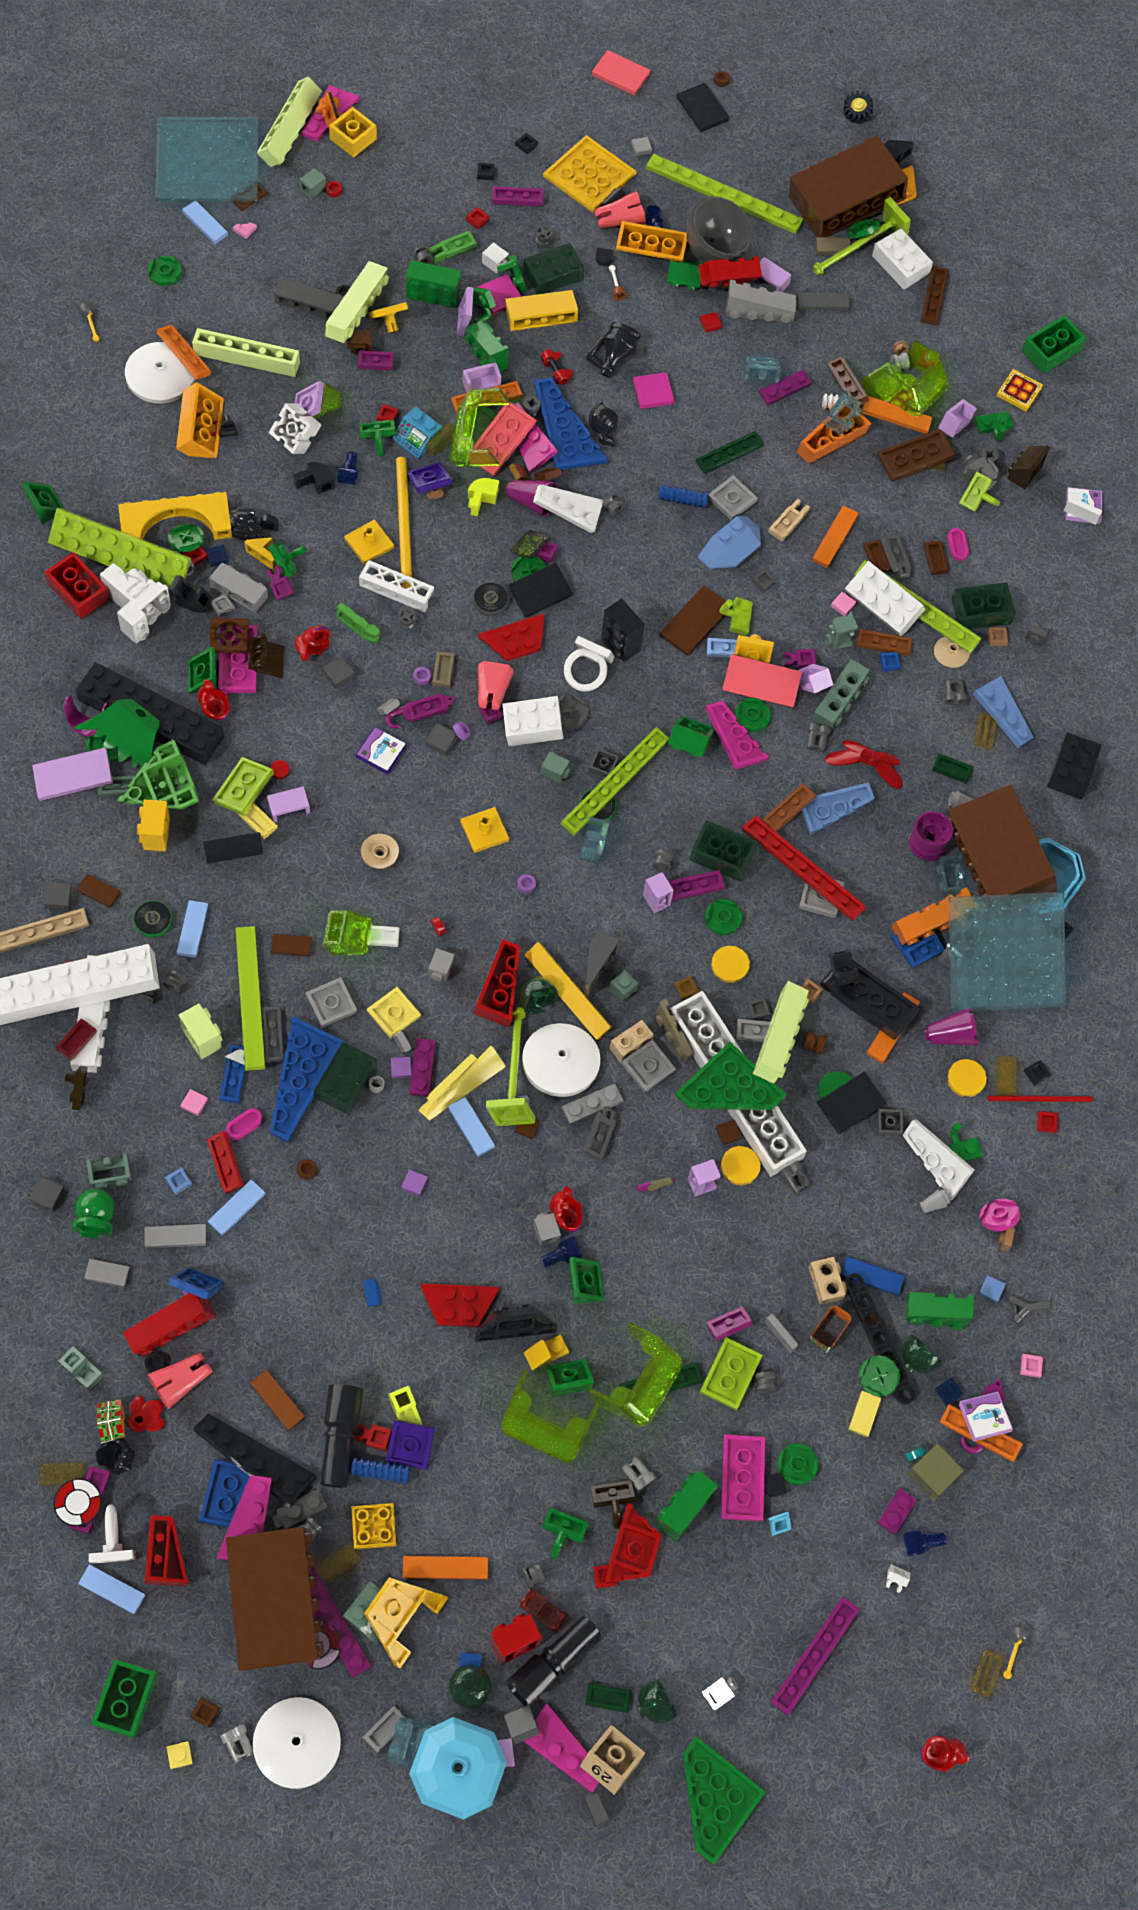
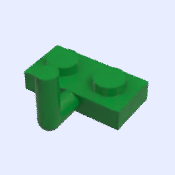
M516 255L509 256L510 261L497 266L498 272L510 269L511 274L515 275L512 278L515 287H519L521 293L528 291Z
M472 287L473 305L480 306L484 310V314L476 318L474 323L482 320L486 321L492 317L490 308L496 306V303L489 289Z
M1008 411L975 417L979 434L993 432L997 442H1001L1005 431L1013 427Z
M394 420L359 424L361 439H372L375 437L377 456H383L382 436L390 437L391 435H396Z
M280 541L268 547L277 566L280 565L282 567L283 577L288 576L290 578L297 574L295 564L291 559L306 552V548L303 545L287 553L286 547Z
M955 1123L950 1130L953 1144L947 1146L965 1162L982 1158L983 1154L977 1137L961 1141L958 1135L961 1124Z
M549 1508L542 1529L557 1534L550 1554L551 1558H558L565 1538L582 1543L589 1523Z

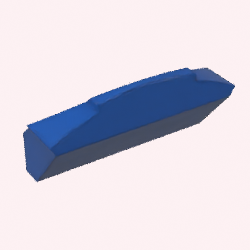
M376 1279L362 1281L367 1306L380 1305L382 1296Z

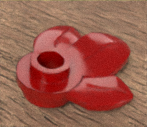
M142 1396L135 1397L129 1406L131 1414L128 1419L129 1428L134 1432H142L144 1430L156 1432L162 1429L166 1424L159 1417L163 1410V1402L160 1400L145 1402ZM141 1419L142 1423H136L135 1420Z

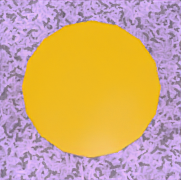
M725 946L715 952L712 957L711 968L713 974L720 978L721 981L735 983L741 981L749 971L750 961L742 949L736 946Z
M969 1059L959 1060L948 1071V1085L959 1096L974 1097L985 1087L987 1080L985 1070L976 1061Z
M737 1146L729 1149L724 1154L721 1160V1171L723 1176L731 1183L743 1186L750 1184L756 1179L760 1172L761 1163L753 1150L748 1147Z

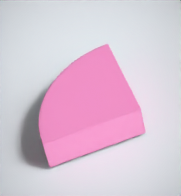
M239 223L233 227V231L246 239L257 229V225L254 223L241 225Z

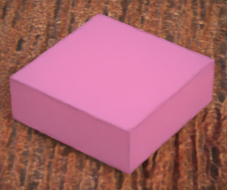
M843 592L831 603V607L843 616H846L856 605V601Z
M190 1089L180 1106L182 1109L199 1116L208 1098Z
M1022 1354L1020 1375L1041 1378L1043 1357Z

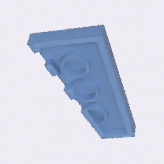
M1002 676L975 690L973 693L974 697L1018 749L1033 740L1034 737Z
M868 782L816 795V798L801 813L808 832L812 835L874 802L875 798Z

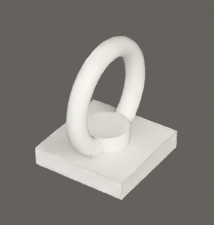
M578 636L575 643L579 649L571 653L564 664V676L568 684L574 689L591 691L598 688L604 682L607 675L606 662L612 664L615 657L610 650ZM580 656L599 663V676L590 684L578 683L572 677L571 666L575 659Z
M108 1505L105 1512L106 1545H103L102 1553L89 1554V1563L137 1560L136 1551H122V1544H119L117 1511L114 1505Z

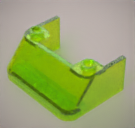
M915 340L908 354L910 366L923 374L918 379L911 374H905L898 378L884 370L875 393L909 414L921 416L946 391L949 381L939 353Z
M500 388L472 389L459 404L449 459L455 466L499 465V461L489 449H474L475 444L472 440L478 405L510 404V400Z
M629 1322L630 1335L641 1341L642 1350L650 1355L651 1358L632 1390L626 1387H617L611 1392L609 1397L590 1388L589 1393L592 1402L642 1427L648 1425L653 1419L682 1368V1359L678 1353L657 1335Z
M524 1369L502 1419V1433L563 1463L573 1462L578 1456L600 1404L595 1403L588 1421L575 1417L568 1422L566 1429L528 1411L531 1405V1397L522 1390L528 1376V1370Z

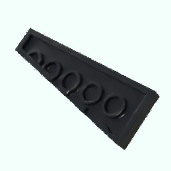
M209 1413L194 1427L195 1433L247 1475L272 1478L270 1493L288 1508L316 1479L314 1473Z

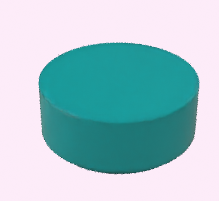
M922 1446L905 1455L908 1461H912L925 1455L927 1451Z

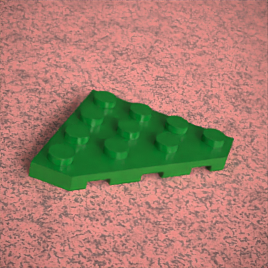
M729 1042L675 1093V1096L688 1109L773 1110L786 1098L787 1094L775 1083L754 1075L755 1064Z
M696 1736L682 1754L695 1851L714 1865L766 1792Z

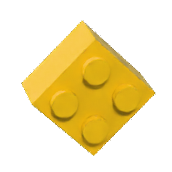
M351 107L329 125L330 140L354 158L377 139V125L354 107Z
M144 800L143 807L140 806L139 808L141 824L137 825L139 843H142L143 850L166 851L170 824L167 801Z

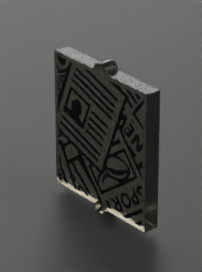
M528 530L509 550L519 555V557L523 556L531 559L551 538L541 532Z

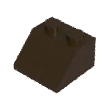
M1048 445L1029 446L1025 452L1021 451L1017 457L1018 461L1016 464L1012 463L1009 467L1007 479L1025 490L1043 467L1050 447Z

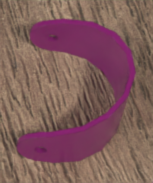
M67 696L64 703V711L70 727L80 735L93 736L97 729H74L75 726L91 718L81 714L76 709L72 696ZM109 703L104 704L102 712L110 707Z

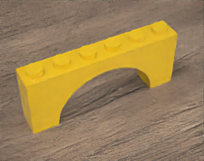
M226 492L118 504L121 531L142 540L154 524L166 518L177 516L191 517L203 522L212 531L214 540L232 538Z

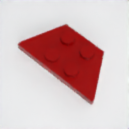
M544 614L479 633L478 638L488 644L490 649L498 653L506 662L539 652L541 650Z
M421 1283V1290L424 1293L437 1326L479 1327L499 1292V1287Z
M629 1503L626 1504L603 1583L647 1578L652 1571L661 1535Z

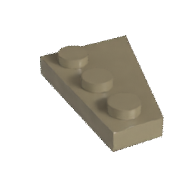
M665 998L659 1001L655 1017L656 1022L665 1029V1036L668 1042H673L678 1058L683 1059L687 1063L692 1060L694 1053L684 1033L681 1030H677V1019L674 1014H669L667 1010L669 1003Z

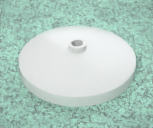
M164 342L150 343L140 347L129 357L125 367V377L129 389L140 399L151 403L160 404L178 400L183 397V390L195 382V378Z
M563 1023L550 1024L538 1029L529 1037L523 1049L522 1066L527 1079L535 1088L551 1096L568 1097L583 1092L594 1082L599 1072L600 1052L593 1038L581 1028Z
M302 1697L288 1698L270 1707L259 1720L253 1737L254 1757L262 1773L273 1783L290 1789L306 1788L325 1778L333 1769L341 1746L339 1728L333 1715L322 1704ZM299 1738L300 1744L295 1746L292 1740Z

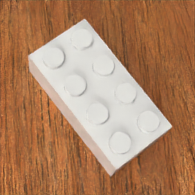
M869 561L845 588L852 598L899 636H903L925 611L924 606Z

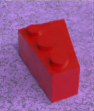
M151 1515L144 1584L187 1587L189 1582L184 1568L173 1517Z

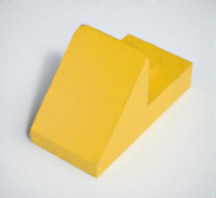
M273 539L246 540L244 542L245 551L274 571L277 564L268 549L269 546L273 545Z
M561 1334L545 1342L542 1339L524 1352L532 1371L569 1354Z

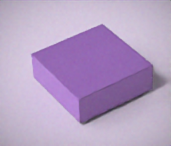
M410 1057L391 1058L392 1078H411Z
M409 1170L401 1189L420 1196L428 1177Z

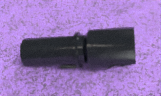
M332 1384L328 1387L324 1424L328 1428L327 1432H324L326 1444L320 1482L322 1486L347 1488L353 1440H356L354 1431L359 1428L364 1391L360 1387L342 1384Z
M582 1616L549 1648H543L541 1655L534 1654L506 1680L509 1690L523 1706L526 1703L530 1705L538 1700L543 1693L549 1692L558 1684L559 1675H564L577 1663V1658L601 1637L599 1630L587 1617Z

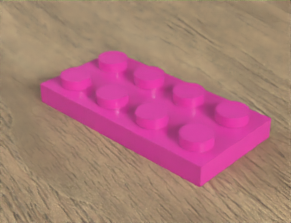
M227 625L220 627V633L227 630ZM233 625V630L236 633L242 634L241 628ZM249 625L247 653H220L219 690L222 692L256 693L257 672L248 669L249 640L250 636L257 638V625ZM227 633L224 638L230 641L235 638V635ZM220 639V644L226 646V643ZM236 640L232 646L239 644L242 640Z
M724 1434L721 1519L763 1521L765 1437Z

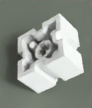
M285 403L279 414L281 420L274 422L269 433L276 440L285 441L283 446L292 454H304L311 444L309 438L317 434L321 424L312 416H305L307 412L297 403Z

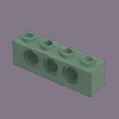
M851 659L814 712L812 720L821 726H829L831 730L834 726L838 727L843 719L841 717L842 714H847L852 704L850 702L852 699L856 700L861 692L859 690L861 686L865 687L870 679L868 677L870 669Z

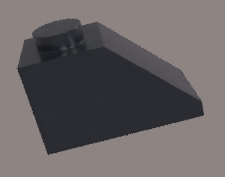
M888 140L884 145L897 164H899L912 154L914 142Z

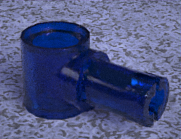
M650 205L646 208V225L666 229L660 216L661 209L659 206Z
M352 451L347 453L345 464L339 467L338 483L356 485L355 479L357 480L358 474L355 466L357 453Z
M570 1237L561 1241L558 1244L559 1247L556 1248L557 1250L541 1256L544 1267L547 1268L560 1261L569 1263L571 1257L581 1258L583 1255L575 1238Z
M913 1531L903 1534L907 1556H913L914 1553H917V1555L926 1553L925 1550L931 1547L946 1545L944 1533L926 1535L925 1533L922 1534L921 1531Z

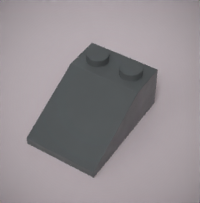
M601 929L596 934L593 933L588 940L585 996L589 998L618 951L619 939Z

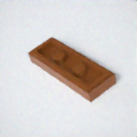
M859 629L856 647L888 653L898 652L899 655L910 656L912 638Z
M802 783L766 815L762 821L777 833L816 798V795Z
M267 1370L250 1382L251 1386L288 1432L305 1419L304 1415Z

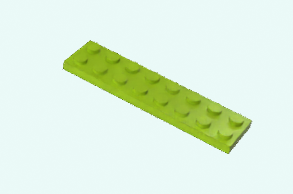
M61 508L56 509L48 539L49 544L104 565L110 566L114 563L125 573L132 569L141 570L148 579H152L155 583L160 582L166 585L168 589L176 575H181L184 579L186 578L191 560L187 556Z

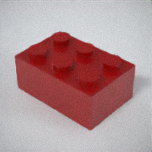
M74 552L44 572L47 584L80 619H83L110 600L108 588Z
M522 1613L514 1617L511 1624L506 1626L505 1623L494 1627L490 1637V1644L502 1666L539 1647L542 1637L531 1614L525 1616Z

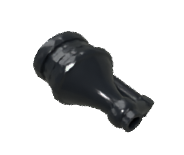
M613 322L607 334L600 336L591 349L584 354L585 359L600 368V374L607 378H610L614 373L615 366L619 361L636 353L637 341L641 338V334L637 330L618 322ZM603 344L606 350L605 363L594 357Z

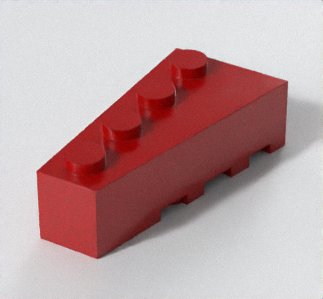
M502 939L472 1013L508 1028L512 1022L520 954L519 945Z
M188 1293L124 1331L123 1334L133 1354L144 1357L152 1353L153 1349L166 1345L172 1339L215 1318L216 1315L207 1299Z

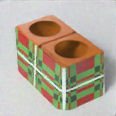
M832 1306L811 1334L810 1341L826 1353L832 1346L826 1347L813 1336L831 1311L847 1322L845 1328L848 1326L851 1316L838 1306Z
M121 1399L97 1404V1426L101 1444L125 1437V1414Z

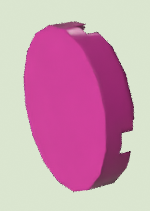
M1009 1199L993 1200L994 1203H987L981 1209L980 1219L983 1226L988 1230L1004 1231L1015 1226L1020 1220L1019 1207L1014 1201Z

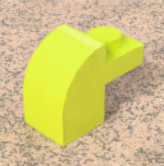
M481 478L471 483L468 488V499H470L468 508H471V515L478 516L481 502L496 504L499 480Z
M409 1386L388 1394L398 1420L423 1425Z

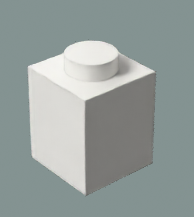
M494 242L482 252V263L497 274L499 273L497 266L509 261V253Z

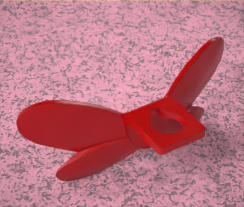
M845 740L842 744L847 750L836 751L825 757L827 764L835 766L856 762L873 766L891 787L900 789L903 786L900 775L892 767V765L900 764V760L894 755L885 752H875L858 742Z

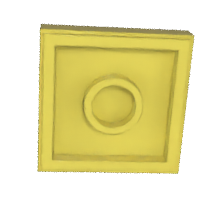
M398 987L367 1008V1012L390 1039L393 1038L392 1035L402 1032L421 1017L420 1012Z

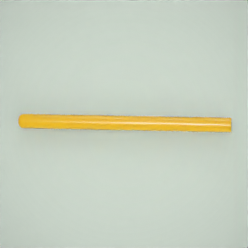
M405 457L396 458L401 574L412 578L407 460ZM408 582L402 583V588L404 589L411 587Z

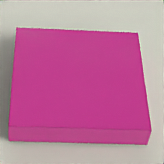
M508 274L477 286L478 288L491 291L496 306L490 308L492 315L506 310L505 299L522 297Z
M667 372L633 377L640 409L674 404Z

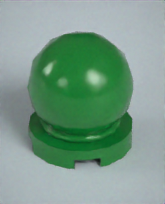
M95 1188L88 1189L80 1194L75 1203V1216L77 1219L72 1222V1233L78 1231L79 1236L84 1238H98V1235L105 1234L107 1238L112 1236L113 1225L109 1221L113 1219L115 1205L108 1192Z

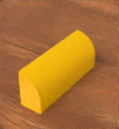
M573 290L505 299L510 331L578 322V307Z

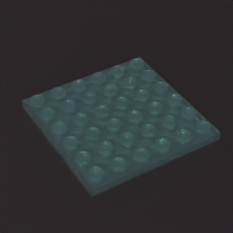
M157 117L155 201L258 202V117Z
M1064 892L949 897L952 1012H959L966 1008H972V1011L1066 1006Z

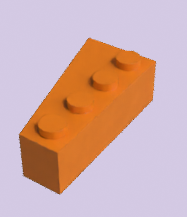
M845 401L800 443L796 453L810 464L866 434L871 422Z
M968 888L960 890L955 897L952 894L945 897V899L938 902L939 905L933 903L922 909L923 912L921 913L916 911L896 921L891 927L894 933L897 934L901 945L908 944V946H912L919 942L918 939L923 936L926 939L934 935V932L939 929L941 932L951 927L950 924L954 922L958 925L966 921L967 916L977 908Z

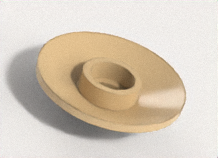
M946 637L939 639L934 646V655L937 661L946 667H960L969 659L970 653Z
M386 834L371 835L363 842L361 847V856L364 862L376 869L390 867L395 863L399 855L397 842ZM383 852V855L378 856L377 853Z

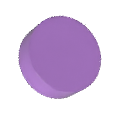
M426 667L416 668L413 672L414 682L418 685H427L431 681L430 670Z
M459 721L453 725V729L460 739L466 740L470 737V731L463 722Z
M529 874L522 875L518 879L517 887L524 894L532 893L536 888V880Z

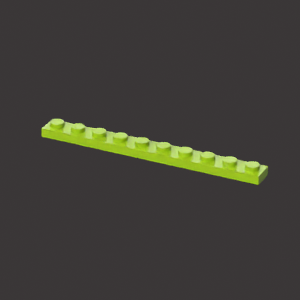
M656 154L652 155L646 165L647 170L709 197H722L731 200L742 208L744 212L794 234L797 233L803 222L801 217Z

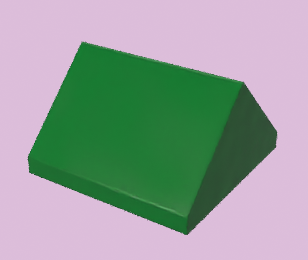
M26 481L22 483L25 497L41 524L54 519L57 508L65 510L51 485Z
M210 647L188 660V693H198L199 689L204 685L205 679L211 681L214 688L217 689V664L214 647Z
M571 1257L568 1268L573 1304L605 1301L599 1262Z
M586 1358L546 1366L552 1397L588 1391L593 1388L594 1381Z

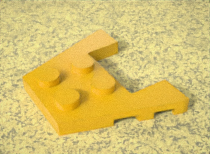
M389 1577L364 1614L393 1664L401 1668L411 1652L396 1639L421 1603L432 1612L438 1614L448 1597Z

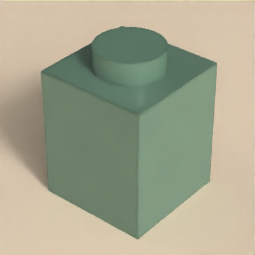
M314 168L299 179L300 190L311 199L326 189V177Z
M549 752L541 766V775L561 783L563 778L567 779L570 773L569 760Z
M624 970L611 981L609 990L623 1003L637 991L638 983Z

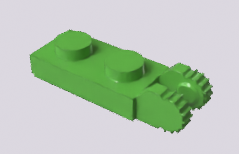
M470 231L441 241L439 244L430 247L429 250L430 254L435 255L433 258L436 264L444 261L446 258L448 259L476 248L477 242Z
M341 602L337 606L336 618L371 644L378 643L379 629L375 625H369L363 617H359L350 607L345 606Z

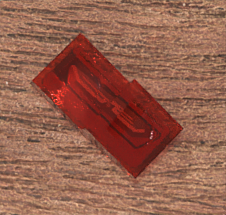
M532 1588L519 1605L521 1609L531 1614L532 1617L555 1633L568 1616L566 1612L549 1602L547 1598Z

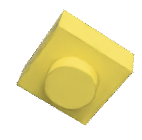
M188 1741L167 1746L170 1769L193 1764Z

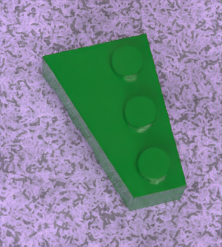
M482 320L467 326L464 339L467 345H471L474 357L479 358L480 366L496 362L499 371L507 369L508 347L501 345L500 337L495 338L493 335L494 330L487 322Z
M910 1292L906 1300L905 1320L910 1321L913 1325L928 1323L934 1328L950 1326V1329L960 1331L966 1328L973 1319L974 1295H968L967 1298H955V1294H948V1297L936 1296V1293Z

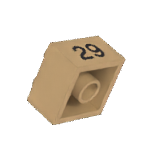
M611 1725L588 1752L580 1767L615 1795L638 1766L645 1752Z

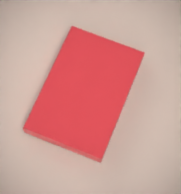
M609 50L606 51L592 71V76L634 96L650 74L649 69Z

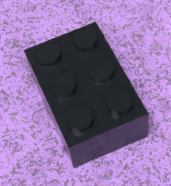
M621 598L604 610L601 640L606 646L609 645L616 658H620L625 662L641 651L645 623Z
M1067 732L1062 741L1047 788L1082 800L1102 745Z

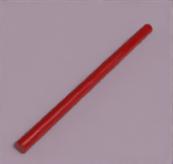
M987 1096L988 1101L1092 1102V1096Z

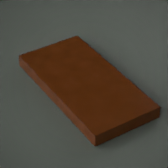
M941 429L877 452V456L891 482L953 460L956 456Z
M703 585L665 626L659 636L688 656L725 616L719 612V609L726 601Z

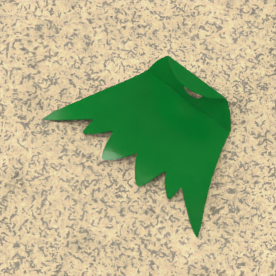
M121 699L115 701L97 716L75 726L74 729H97L94 737L106 735L103 748L112 749L118 746L119 762H123L132 755L133 768H136L138 763L140 768H142L152 757L159 720L133 699Z

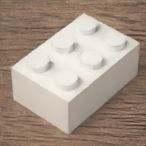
M902 229L875 243L872 254L876 261L903 290L930 275L933 264L931 259Z
M558 696L503 704L508 746L563 739Z

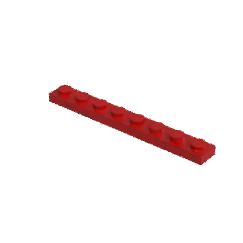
M756 815L742 827L743 832L851 921H854L865 911L866 906Z

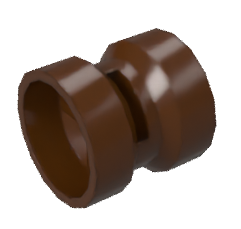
M808 1031L803 1049L808 1051L814 1050L817 1054L822 1055L827 1036H818L814 1032Z

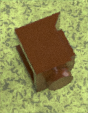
M353 331L352 336L347 339V349H351V353L359 354V350L372 351L371 331Z

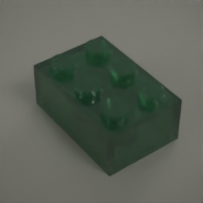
M571 243L524 258L523 271L536 295L549 293L584 280L585 268Z
M1007 582L956 588L951 599L957 622L967 629L1011 624L1016 614Z
M706 820L691 850L689 860L714 871L720 870L721 874L741 882L755 853L758 841Z
M342 1042L315 1087L314 1098L350 1115L378 1067L377 1059Z

